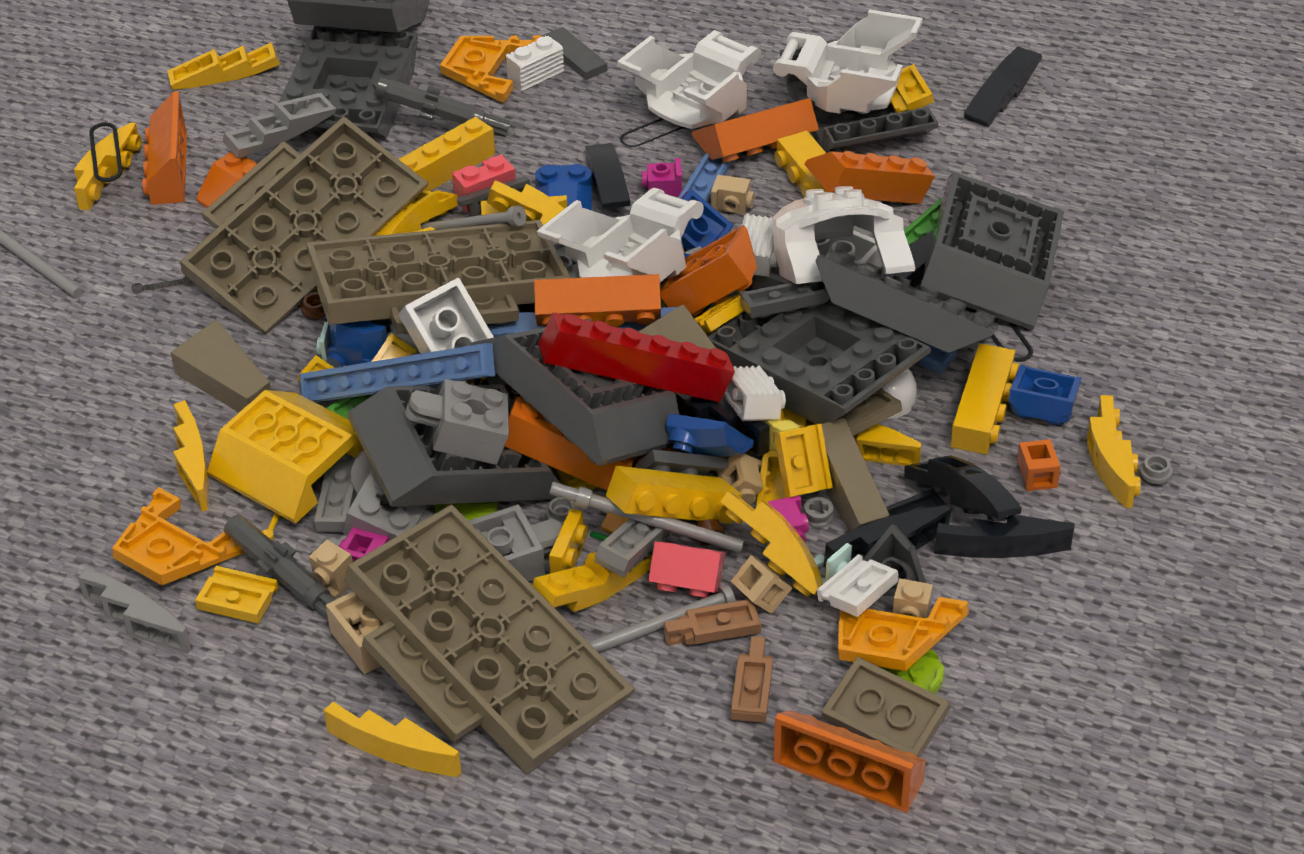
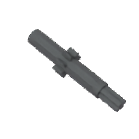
M381 76L379 78L375 96L420 110L419 117L431 121L433 115L463 124L477 117L492 127L494 133L503 136L507 135L510 120L485 113L484 110L440 96L441 89L429 85L427 91Z
M237 514L231 517L225 524L224 532L256 561V564L260 567L257 573L260 576L276 579L277 582H281L301 601L308 604L313 610H318L328 619L326 604L336 599L331 596L330 591L318 579L297 562V559L293 557L297 551L286 542L281 544L279 541H276L274 543L241 515Z

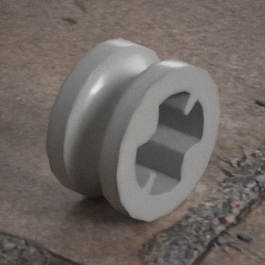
M813 497L807 500L804 505V513L807 516L809 526L823 528L830 525L833 520V504L830 500L824 497ZM816 511H821L822 514H816Z

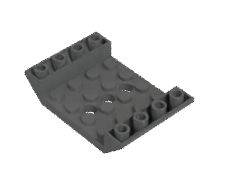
M839 39L830 40V41H826V42H827V44H828V43L837 41V40H839ZM803 47L796 50L792 60H797ZM784 49L780 50V58L784 52ZM788 73L784 76L787 90L794 102L809 98L805 83L794 74ZM811 100L819 130L811 133L826 153L925 134L938 128V121L929 107L895 113L889 104L885 109L871 110L866 114L852 110L843 111L839 114L827 112L815 106V102Z

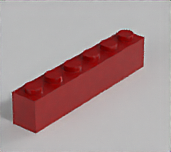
M552 312L538 343L544 363L716 402L721 401L735 373L728 354L720 349H706L698 347L691 342L681 343L669 340L662 335L651 336L639 333L632 328H617L602 321L592 322L583 320L573 314L562 315Z

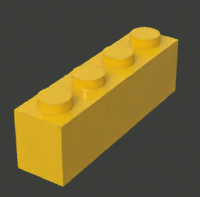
M474 117L409 154L402 156L399 160L426 180L428 187L425 190L431 191L452 179V172L467 166H475L495 155L494 131L492 127Z
M806 130L777 139V151L774 154L776 164L779 168L782 167L787 172L789 180L792 183H796L801 189L803 197H806V190L824 189L804 165L807 159L826 153Z
M979 343L953 422L950 447L988 455L991 443H998L1001 426L997 425V423L1004 422L1007 405L1003 403L1004 401L1009 402L1008 399L1012 386L1010 381H1014L1019 369V363H1014L1016 350Z
M616 466L606 497L627 514L696 521L717 519L720 523L732 524L733 520L725 514L728 508L720 501L728 491L737 494L739 497H742V494L723 478Z

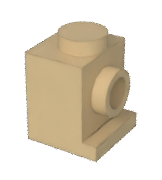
M717 175L711 190V206L717 211L746 214L748 208H753L755 192L751 191V179Z
M747 454L730 456L727 459L728 467L723 471H717L718 477L723 478L742 494L741 498L751 505L756 501V494L763 490L759 468L762 465L761 460Z
M326 539L309 556V560L313 570L312 575L330 591L331 596L337 599L349 588L344 580L347 567L353 562L350 553Z
M752 555L731 580L754 604L769 613H773L792 590V587L771 568Z
M899 578L894 596L893 613L928 618L931 611L933 584Z

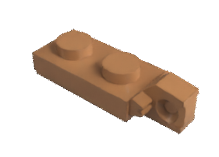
M748 599L686 610V614L680 616L679 619L664 622L663 634L667 645L680 643L692 645L761 633V623L754 603Z
M751 636L749 654L738 655L731 720L766 723L773 658L772 656H764L765 637Z

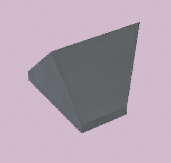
M891 524L863 560L868 562L871 559L898 570V580L901 578L926 583L915 546L896 525ZM898 582L882 596H895Z

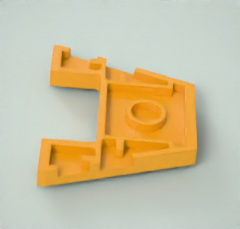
M517 35L511 36L509 40H494V36H460L441 62L440 72L457 82L505 103L514 89L513 80L494 77L493 75L506 58V54L515 52L519 47L528 46V44L536 42L538 38L543 36L533 35V40H520Z
M160 487L153 492V499L148 506L141 508V515L137 521L129 524L112 547V554L115 560L160 585H165L246 553L225 532L210 542H204L166 521L168 517L181 508V499Z
M938 597L928 618L866 609L861 615L856 617L840 610L838 633L839 660L854 662L859 657L878 667L907 671L968 615V601Z

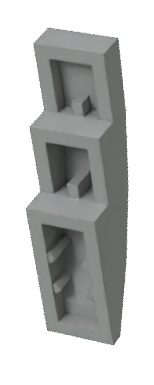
M322 93L275 103L273 113L252 117L249 119L248 127L224 133L223 143L237 158L251 155L278 145L283 141L285 142L311 129L335 114L336 108Z
M86 568L79 575L78 579L84 599L103 604L106 617L124 622L128 636L186 654L190 652L191 646L186 627L164 607L142 592L114 578Z

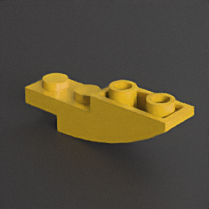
M132 122L117 129L122 174L126 168L130 167L133 155L136 151L140 150L142 145V138L138 134L137 125ZM112 132L95 145L98 175L103 178H110L118 173L114 135ZM91 149L74 169L77 184L74 187L79 209L84 210L91 209L94 202L99 200L104 185L109 183L95 178Z
M495 180L487 199V204L492 205L499 212H507L511 206H522L526 213V221L541 220L543 225L564 210L555 200L528 184L520 192Z
M424 190L375 236L410 233L421 230L422 223H428L429 219L435 216L445 215L448 213V210L458 206V194L438 190L434 192Z
M1100 395L1097 417H1089L1086 436L1088 451L1095 470L1106 488L1125 508H1132L1134 496H1139L1141 489L1140 476H1135L1138 469V455L1132 453L1131 440H1122V431L1116 429L1120 423V410L1114 408L1113 395Z
M728 491L720 501L728 508L725 514L740 525L743 521L753 528L750 534L764 545L770 542L763 552L770 559L767 565L779 575L784 576L787 573L796 581L793 583V586L805 596L809 597L811 593L818 596L817 589L823 585L821 574L807 545L794 527L769 503L761 501L754 509L737 494Z
M596 552L587 555L584 565L535 577L532 586L553 607L566 605L573 612L608 599L645 575L650 570L652 555L644 556L643 561H639L636 567L633 566L630 572L627 571L626 576L623 578L595 562Z

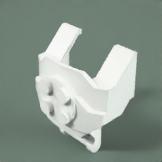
M869 9L867 17L857 22L839 40L828 44L821 36L792 32L786 39V47L781 58L777 59L773 66V72L780 77H784L788 73L794 74L807 85V96L815 102V106L827 112L840 114L843 111L852 110L866 114L871 110L885 109L892 100L903 65H895L892 60L893 53L916 38L923 18ZM803 47L797 60H792L796 50Z
M714 30L697 43L694 53L676 54L657 45L655 37L649 36L618 60L617 66L635 76V85L646 95L648 110L671 123L694 129L708 124L724 122L731 115H739L747 108V83L743 81L742 76L750 63L755 64L759 60L761 50L755 46L748 47L724 37L723 33Z
M853 186L835 187V193L824 192V189L806 190L805 198L784 206L772 217L774 253L779 266V275L795 284L823 281L815 262L817 256L820 255L815 240L852 236L854 226L872 232L884 268V274L915 271V263L904 233L903 218L893 214V207L865 198L861 189H853Z
M652 188L633 203L630 215L616 218L582 208L581 201L576 200L536 232L539 237L564 245L566 255L578 264L580 278L659 274L661 282L665 278L677 276L686 268L681 238L688 221L692 218H700L704 208L703 204L699 201H686L667 195L661 189Z

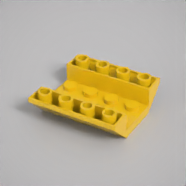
M264 390L220 429L207 473L215 480L296 524L318 504L311 485L344 454L347 453L356 458L363 448L348 419L295 392Z

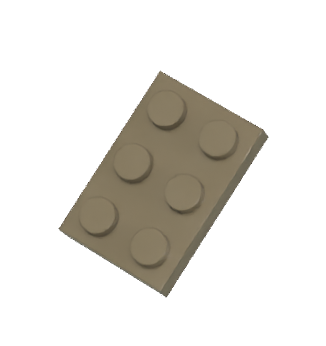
M857 657L821 712L823 719L865 738L878 740L884 745L897 750L910 752L920 758L951 709L950 701Z

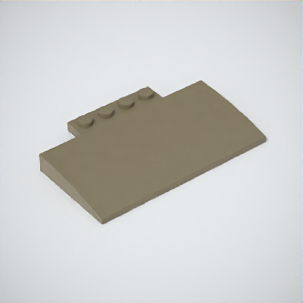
M343 116L301 154L283 141L202 212V217L215 230L180 260L181 271L231 312L262 333L267 334L301 304L306 295L313 293L317 289L307 253V242L375 236L428 187V182Z
M541 220L525 221L524 225L513 227L509 223L306 243L313 276L328 324L391 318L397 334L409 335L398 316L405 305L458 277L485 323L497 325L519 321L517 305L535 303L534 280L571 278L552 241L537 236L536 231L543 226Z
M452 504L357 559L347 567L344 582L384 623V625L364 636L362 646L453 742L481 725L526 774H529L633 694L634 688Z

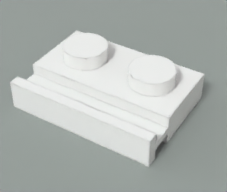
M858 554L817 589L818 600L821 602L828 600L830 601V606L858 617L899 581L898 570L871 559L868 562L864 561L862 556Z

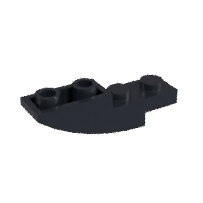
M949 455L928 459L926 462L905 465V479L916 481L919 487L940 488L941 493L950 495V504L963 508L964 513L985 514L987 519L991 521H1006L1007 516L1021 514L1022 507L999 481L983 469L964 459Z

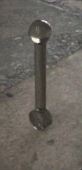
M184 276L179 280L147 285L135 283L131 286L133 293L140 294L146 290L178 285L188 287L193 284V281Z

